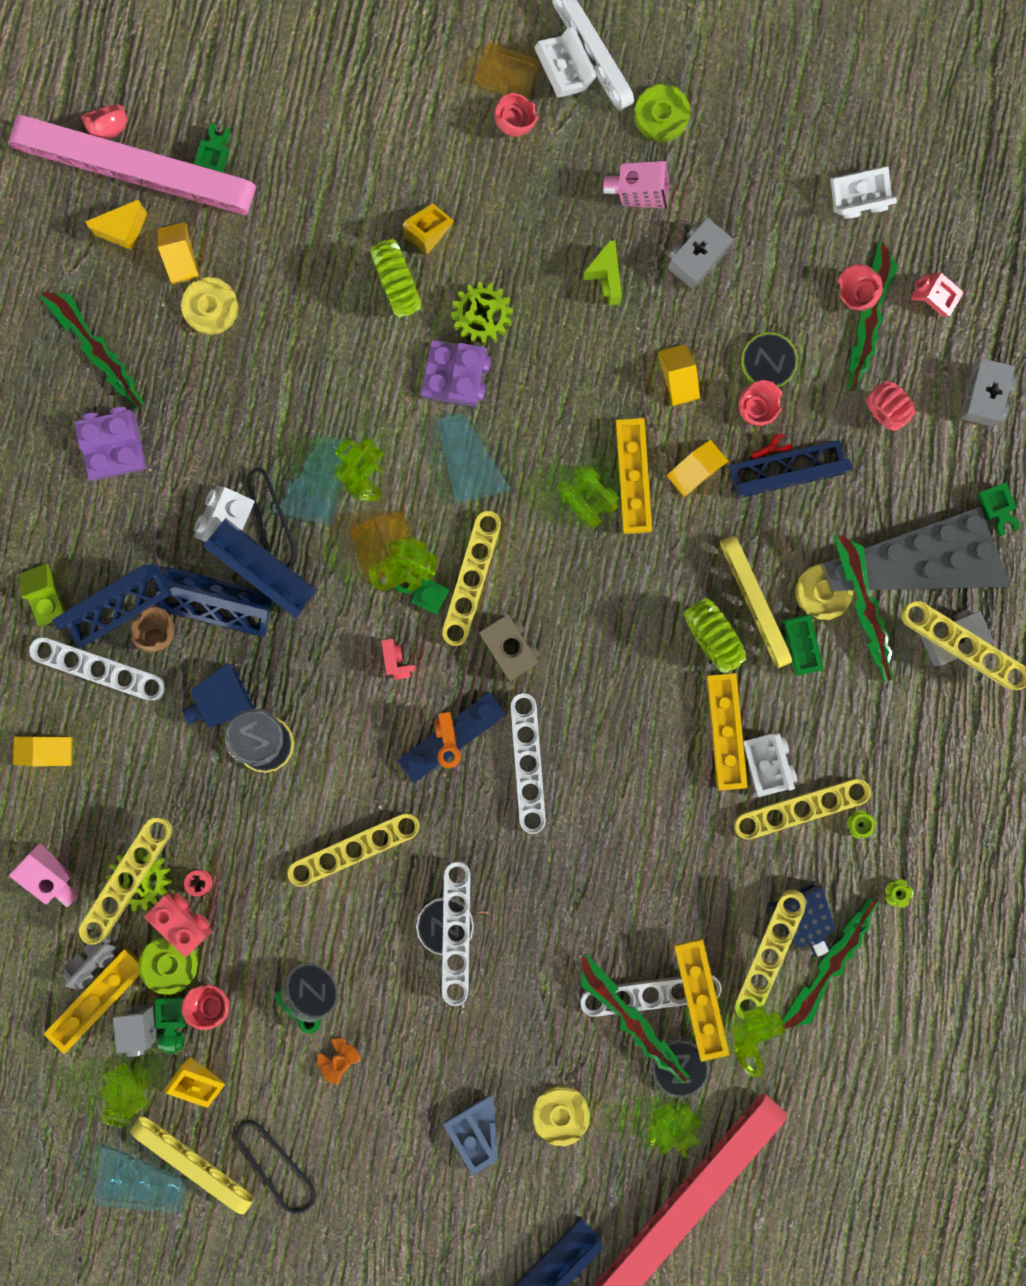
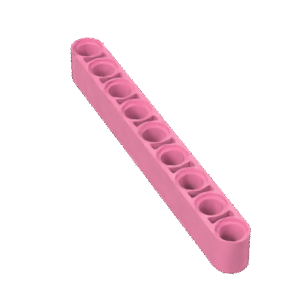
M23 115L16 116L8 140L10 146L29 154L242 215L249 213L256 190L255 184L236 176Z

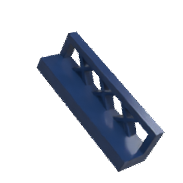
M840 440L729 465L736 499L845 475L852 470L850 459L844 458ZM834 448L837 462L824 464L818 460L824 450ZM818 452L815 457L810 455L811 453ZM803 456L812 461L809 468L796 470L790 465L795 457ZM791 458L788 463L782 461ZM771 462H776L784 467L780 475L771 477L763 473L767 464ZM763 465L760 470L754 466ZM748 468L757 474L753 481L740 483L737 470Z
M227 518L224 519L203 545L295 618L299 616L303 607L317 590Z
M157 564L142 565L62 613L52 621L57 630L69 629L79 649L171 596L172 593ZM153 579L161 591L155 597L145 595L147 584ZM128 594L137 597L133 610L122 608L125 596ZM105 608L115 610L113 620L109 624L100 621L102 611ZM83 621L92 623L90 635L86 638H83L77 626Z
M167 566L163 570L162 575L172 596H174L178 603L172 604L162 600L155 606L165 609L168 613L262 637L266 636L269 614L275 602L260 590ZM157 584L155 596L161 593ZM193 601L199 602L206 610H196L190 603ZM221 608L229 610L233 617H223L218 610ZM250 615L261 618L260 626L251 624L245 617Z
M580 1216L513 1286H568L603 1250L601 1236Z

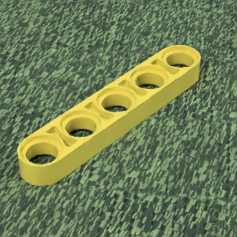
M492 511L482 512L475 520L443 627V638L451 646H460L465 643L471 629L501 528L500 518ZM492 517L496 521V528L492 532H484L480 528V522L483 518ZM483 544L488 548V555L484 559L479 560L473 557L472 549L475 545ZM469 571H475L480 575V581L474 587L467 586L463 580L464 575ZM461 598H467L472 603L470 612L466 614L458 613L455 608L456 602ZM453 625L462 627L464 635L459 641H452L448 638L447 631Z
M734 535L721 540L722 551L777 668H781L792 663L789 650L739 541Z
M911 602L902 609L901 618L906 626L1009 690H1021L1026 687V667L923 602ZM912 607H919L923 612V619L919 623H914L909 618L908 613ZM938 622L944 623L948 628L947 636L943 639L937 638L933 632L934 625ZM962 638H968L973 644L972 651L968 654H963L958 648V643ZM988 653L994 654L997 658V666L992 670L987 669L983 664V658ZM1012 669H1017L1022 674V680L1016 686L1012 685L1008 680V673Z
M850 779L744 812L735 818L733 823L734 831L743 839H754L853 808L868 801L871 794L870 787L863 780ZM858 783L863 787L864 794L860 799L853 800L849 796V788L853 784ZM832 792L836 796L837 801L834 807L827 809L822 805L821 799L825 793ZM799 801H805L809 805V813L804 817H798L794 812V806ZM773 809L779 810L782 814V821L776 826L770 825L767 821V814ZM744 818H751L755 823V828L750 834H743L739 829V824Z
M411 813L398 815L297 860L289 867L288 878L295 886L302 887L412 839L419 831V820ZM403 818H409L414 822L415 829L411 834H403L399 830L398 825ZM376 830H384L388 834L389 839L386 845L377 846L373 842L372 836ZM353 841L358 842L362 846V853L356 858L350 857L346 852L348 843ZM330 853L335 857L336 864L334 868L325 869L321 866L320 858L323 854ZM297 865H304L309 869L310 874L307 880L299 881L295 878L294 869Z
M156 817L144 824L80 925L79 935L85 943L97 944L103 941L110 933L172 834V826L167 819ZM155 822L161 823L165 828V834L161 839L154 838L150 833L151 825ZM139 847L146 848L149 852V859L145 864L138 863L135 860L134 853ZM122 872L132 875L133 885L130 888L125 889L120 886L118 878ZM106 897H112L116 900L117 910L114 913H107L103 909V901ZM90 922H96L100 925L102 932L98 938H92L88 935L87 926Z
M787 890L778 901L735 1004L736 1013L743 1020L751 1021L758 1018L805 910L806 900L799 891ZM787 898L797 899L801 906L800 909L795 912L788 911L784 906V901ZM778 923L785 924L789 928L790 933L786 937H779L773 932V926ZM766 949H773L777 952L779 958L775 962H767L764 960L762 952ZM755 974H761L766 977L768 984L764 987H757L752 983L751 978ZM745 999H750L756 1003L757 1009L753 1012H746L741 1007V1002Z
M141 1116L131 1127L130 1133L136 1140L233 1211L245 1214L254 1202L253 1196L246 1189L150 1119Z

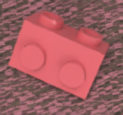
M171 892L162 897L145 915V919L183 956L187 957L213 931L209 928L210 923L204 916L199 913L195 915L188 908L190 904L182 895L178 893L175 895Z

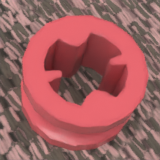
M194 870L184 880V888L191 896H202L212 887V877L205 870ZM195 875H199L200 880L205 881V886L200 887L201 891H198L197 887L191 884V880L196 879Z

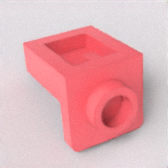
M942 273L924 274L916 282L911 298L914 301H925L942 317H949L964 292Z
M394 639L381 640L386 675H393L394 680L411 678L410 672H416L415 665L398 667V662L403 661L400 644L395 645Z

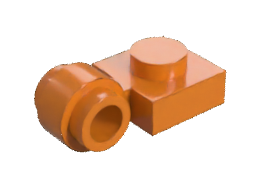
M451 712L438 714L439 720L434 721L437 738L442 737L444 746L438 752L437 758L443 767L453 768L459 764L461 752L456 746ZM446 751L454 753L455 758L452 762L445 760L444 754Z

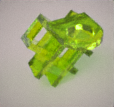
M347 437L333 452L342 461L333 473L347 486V491L358 500H380L382 498L381 490L368 477L374 470L379 473L383 471L376 463L385 452L374 446L375 442L366 437L358 445ZM350 445L352 448L344 456L342 453ZM364 459L365 462L357 469L356 466ZM361 493H372L375 495H364Z
M408 536L391 542L390 546L396 549V555L373 565L369 571L370 580L378 590L386 591L403 582H408V590L412 592L422 585V578L428 581L436 576L438 557L426 551L427 544L412 536ZM377 570L385 574L386 584L380 583L377 579Z
M763 1005L742 1012L744 1023L732 1027L736 1044L733 1048L739 1064L746 1074L754 1078L760 1077L764 1073V1065L758 1052L757 1043L771 1040L776 1036L786 1033L783 1027L785 1023L778 1012L767 1015ZM746 1057L751 1058L756 1063L757 1070H753L748 1066Z
M123 1063L103 1075L107 1085L99 1089L96 1096L97 1098L102 1097L107 1107L103 1110L100 1120L110 1126L127 1127L132 1121L133 1114L141 1109L143 1111L148 1109L149 1102L143 1091L152 1087L153 1082L143 1065L130 1071L126 1063ZM138 1075L141 1076L142 1080L144 1081V1084L142 1083ZM117 1086L120 1087V1089H121V1091L123 1092L124 1096H122V1094H121V1092H120V1090L118 1089Z
M667 1101L654 1113H650L647 1138L648 1147L654 1148L656 1144L660 1149L659 1153L663 1156L675 1146L685 1158L687 1156L686 1150L693 1144H696L697 1147L701 1145L693 1130L702 1122L695 1116L687 1104L675 1110ZM668 1110V1112H667L664 1116H662L661 1118H659L662 1114H664V1113ZM686 1134L688 1135V1136H686L682 1141L678 1142V1141H679L681 1138H683Z

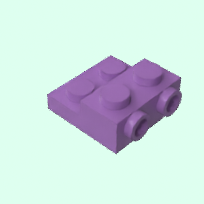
M432 340L421 398L477 408L478 400L483 401L485 396L486 384L482 383L483 374L489 373L492 356H487V348L464 343L455 345Z
M116 407L109 410V415L100 417L98 413H87L81 416L82 421L74 422L79 449L84 454L89 480L95 481L147 470L136 414L131 410L126 411L125 407Z

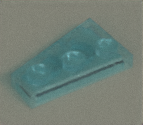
M465 413L437 419L456 503L511 491Z
M325 436L321 437L304 464L305 468L299 478L289 488V494L282 505L279 504L284 516L331 526L352 446L350 442Z
M102 1144L99 1152L94 1206L182 1213L184 1210L187 1180L106 1144Z

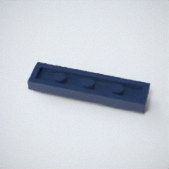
M490 692L452 719L456 746L459 750L506 715ZM434 732L397 760L413 783L440 765L437 755L444 746L442 737L437 738L436 732ZM446 751L444 754L445 760L452 756L454 753L451 751Z

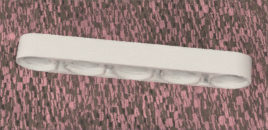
M552 0L556 11L566 27L573 26L586 54L593 64L596 76L614 106L618 110H622L633 104L634 97L630 86L578 1Z
M38 638L30 645V656L36 662L145 700H158L166 692L164 680L149 672L49 638ZM46 642L51 646L52 651L48 658L42 659L38 655L37 650L40 644ZM69 652H74L78 656V663L73 668L67 667L64 663V657ZM96 661H101L105 665V672L101 677H95L91 673V666ZM123 670H127L132 674V682L125 687L121 686L118 682V675ZM154 679L159 684V691L153 696H149L144 689L146 682Z
M522 693L515 696L511 702L519 820L525 832L535 834L539 833L545 826L537 706L531 695ZM527 698L530 700L532 709L528 714L523 715L516 711L515 703L518 699ZM528 726L532 728L534 738L531 742L523 743L518 739L517 733L521 727ZM531 755L536 759L535 769L529 772L522 770L520 760L523 756ZM530 783L537 786L539 793L535 799L527 800L523 797L522 789L526 784ZM531 812L537 813L541 818L540 825L534 829L528 828L524 823L525 816Z
M461 861L450 863L444 873L442 996L445 1002L452 1006L464 1003L469 991L471 874L469 867ZM456 866L463 868L466 873L465 879L459 883L453 882L449 878V871ZM453 896L462 897L465 901L464 909L459 912L451 910L448 904L450 898ZM453 925H460L465 932L463 939L459 941L450 939L448 936L449 928ZM453 954H458L464 959V966L459 970H453L448 966L447 960ZM456 983L462 986L464 994L461 998L452 999L448 996L447 988L451 984Z
M711 974L712 981H714L716 985V998H718L721 994V984L718 981V979ZM681 976L617 984L619 989L615 992H628L630 1001L627 1006H635L638 1011L687 1005L686 997L676 999L671 995L672 987L675 984L682 983ZM606 986L594 987L620 1013H626L621 1006L615 1004L614 998ZM654 987L658 990L659 995L655 1002L649 1003L644 1001L642 993L646 988ZM587 990L582 993L580 1004L585 1014L595 1017L616 1014L602 1002L598 1009H588L585 1005V1000L592 994Z

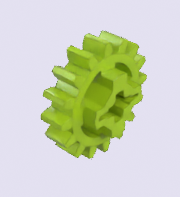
M478 282L477 289H473L469 284L467 285V294L461 291L458 292V297L461 301H453L452 303L453 308L458 310L451 313L452 319L459 320L454 324L455 330L463 329L461 332L462 339H465L468 335L471 336V344H475L477 339H481L482 345L486 346L488 338H491L496 343L497 334L505 336L506 330L504 326H511L512 320L507 318V316L513 315V308L507 307L510 304V298L502 299V288L494 292L493 283H490L487 288H483L482 282ZM481 297H488V298H491L492 300L489 301V300L483 299V298H481ZM470 301V311L466 312L463 316L464 308ZM477 305L484 313L487 312V322L485 318L477 314ZM499 312H501L500 320L497 323V325L494 326V317L499 315ZM477 327L483 329L484 331H477L472 328Z
M142 847L138 849L137 854L136 852L134 853L135 860L147 862L149 854L146 855V850ZM120 854L116 857L119 864L125 855ZM164 858L155 860L135 893H139L144 898L132 897L127 906L132 904L133 912L139 910L140 905L144 911L150 909V901L156 905L160 901L158 895L165 896L168 894V891L163 886L171 883V880L165 878L164 875L170 872V868H162L161 865L165 861ZM112 863L109 867L115 872L119 864ZM122 872L118 882L121 887L125 889L130 888L133 885V877L130 873ZM155 873L157 877L156 886L153 884ZM113 874L107 875L106 879L109 880ZM121 874L124 875L123 885L121 884Z

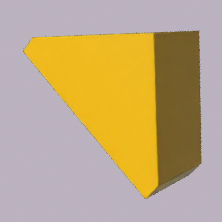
M136 200L86 221V224L96 236L132 250L147 212L141 202Z
M432 203L405 220L402 226L405 238L428 255L452 226L454 220Z
M183 222L159 228L158 249L171 283L175 284L198 278L199 273L186 223Z
M686 345L658 351L672 406L700 399L696 364Z
M709 440L688 455L667 474V477L682 496L686 497L723 467L728 460L715 444Z
M14 736L13 765L72 766V737Z
M189 1057L176 1072L164 1091L171 1096L208 1108L225 1084L221 1079Z

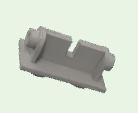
M108 936L97 944H87L82 950L88 957L84 959L81 954H77L63 968L64 972L61 976L67 981L64 986L78 990L87 987L93 982L94 976L102 968L112 963L115 955L121 948L108 944L111 941Z

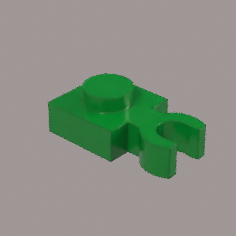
M211 123L208 128L210 141L201 139L193 164L223 173L230 154L229 148L224 145L230 142L231 131L230 128L226 127L224 134L217 136L215 135L217 132L216 124Z
M1007 482L977 493L986 519L989 520L995 517V532L999 537L1006 535L1003 527L1005 523L1010 524L1012 531L1020 529L1019 521L1010 514V511L1017 509Z
M404 572L403 575L411 580V584L408 588L397 585L396 589L403 594L413 593L412 603L437 616L450 590L425 576L420 584L413 574Z

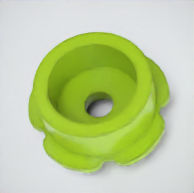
M858 810L847 819V828L850 829V834L857 839L861 837L868 838L874 832L875 819L865 811ZM859 822H863V827L858 826Z
M903 879L889 882L885 887L887 903L891 906L897 905L899 908L907 906L909 899L913 897L912 887L908 886V883ZM897 891H901L900 896L896 895Z

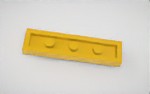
M645 418L616 420L623 534L651 533L652 520Z
M734 673L706 676L717 790L748 788L737 675Z
M703 939L674 944L699 1058L702 1062L728 1056L730 1054Z
M125 948L50 1026L44 1035L63 1054L68 1052L140 976L138 970L139 959L128 948Z

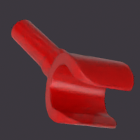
M775 435L770 444L751 453L753 460L775 450H790L792 444H787L783 447L779 444L780 440L788 435Z

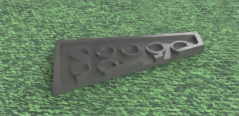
M981 507L864 549L869 590L1011 587ZM857 552L848 554L849 564L856 576L860 589L865 591ZM840 558L821 564L830 592L855 591L852 580L847 582L845 579Z

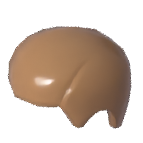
M152 606L142 612L137 620L132 621L131 639L138 649L154 653L170 645L174 638L175 625L165 609Z

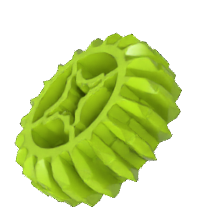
M394 239L378 242L377 245L372 246L370 254L394 314L400 318L420 310L421 301L397 241Z
M704 598L696 601L684 611V617L691 633L717 669L727 673L741 666V663L746 660L744 646L729 621H727L724 614L721 613L712 601Z

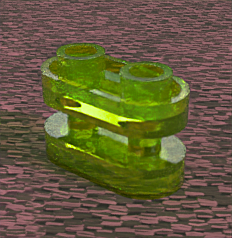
M580 465L573 472L576 481L571 485L566 480H563L556 486V490L590 529L594 530L602 523L598 516L601 511L604 510L607 514L611 515L619 508L617 504L619 497L610 487L605 489L598 481L600 476L593 467L589 465L586 468ZM583 489L596 501L591 506L579 494Z

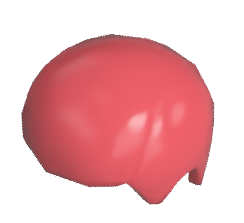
M516 93L502 96L494 109L495 122L504 134L513 137L526 135L535 126L539 117L535 112V103Z
M119 104L110 105L81 116L89 134L107 140L117 137L124 131L128 121L123 106Z
M854 264L849 266L838 278L841 288L839 297L850 309L864 311L873 307L883 291L881 277L873 268L867 265Z
M760 380L748 385L742 391L738 402L739 412L744 421L759 427L772 423L782 410L780 406L781 390L774 382Z
M202 985L192 988L182 1001V1015L187 1024L196 1029L209 1030L218 1027L229 1014V999L224 990L214 985Z

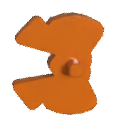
M344 1038L331 1040L339 1054L334 1056L332 1060L322 1053L318 1054L317 1066L321 1067L323 1077L332 1084H339L342 1073L351 1064L358 1063L361 1059L357 1049L347 1044Z

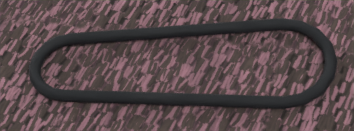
M253 468L247 476V486L251 499L255 501L253 507L265 549L271 553L251 484V478L255 472L263 474L288 537L292 556L286 565L291 567L296 558V548L268 474L262 468Z
M249 1120L241 1123L236 1131V1140L280 1205L287 1212L293 1214H300L309 1210L316 1197L315 1189L310 1180L258 1122ZM244 1126H256L309 1186L311 1199L306 1207L293 1209L285 1204L242 1142L240 1132Z

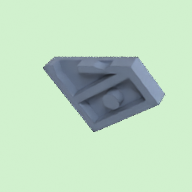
M490 1093L443 1121V1126L472 1175L498 1161L494 1097Z

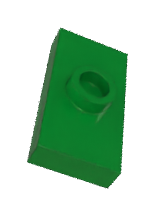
M811 614L781 621L787 647L792 658L791 664L794 676L824 670Z

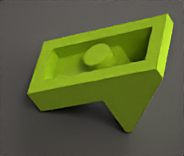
M615 241L608 242L585 270L583 280L606 278L601 280L602 295L603 297H608L609 305L620 304L622 298Z
M47 563L20 574L21 598L29 601L38 626L43 627L53 623L52 620L66 612Z

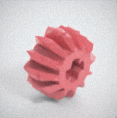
M884 381L882 384L877 385L866 398L868 410L872 412L873 417L878 420L879 424H883L886 429L897 431L899 428L904 427L916 413L914 402L909 399V395L903 391V388H899L894 382Z

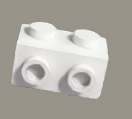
M573 26L568 27L562 36L538 41L534 47L558 98L585 91L596 78L593 64L590 62L582 41Z
M888 166L830 178L834 212L844 215L846 219L861 216V211L871 209V212L888 210V205L897 203L896 197L891 195Z
M216 485L215 489H212L207 495L205 501L207 507L203 516H199L195 523L194 531L196 533L194 537L207 542L225 518L243 530L255 501L226 487Z
M774 732L743 741L744 752L757 797L795 789L793 782L797 781L793 765H788L786 754H789V747L785 737H781L780 733Z

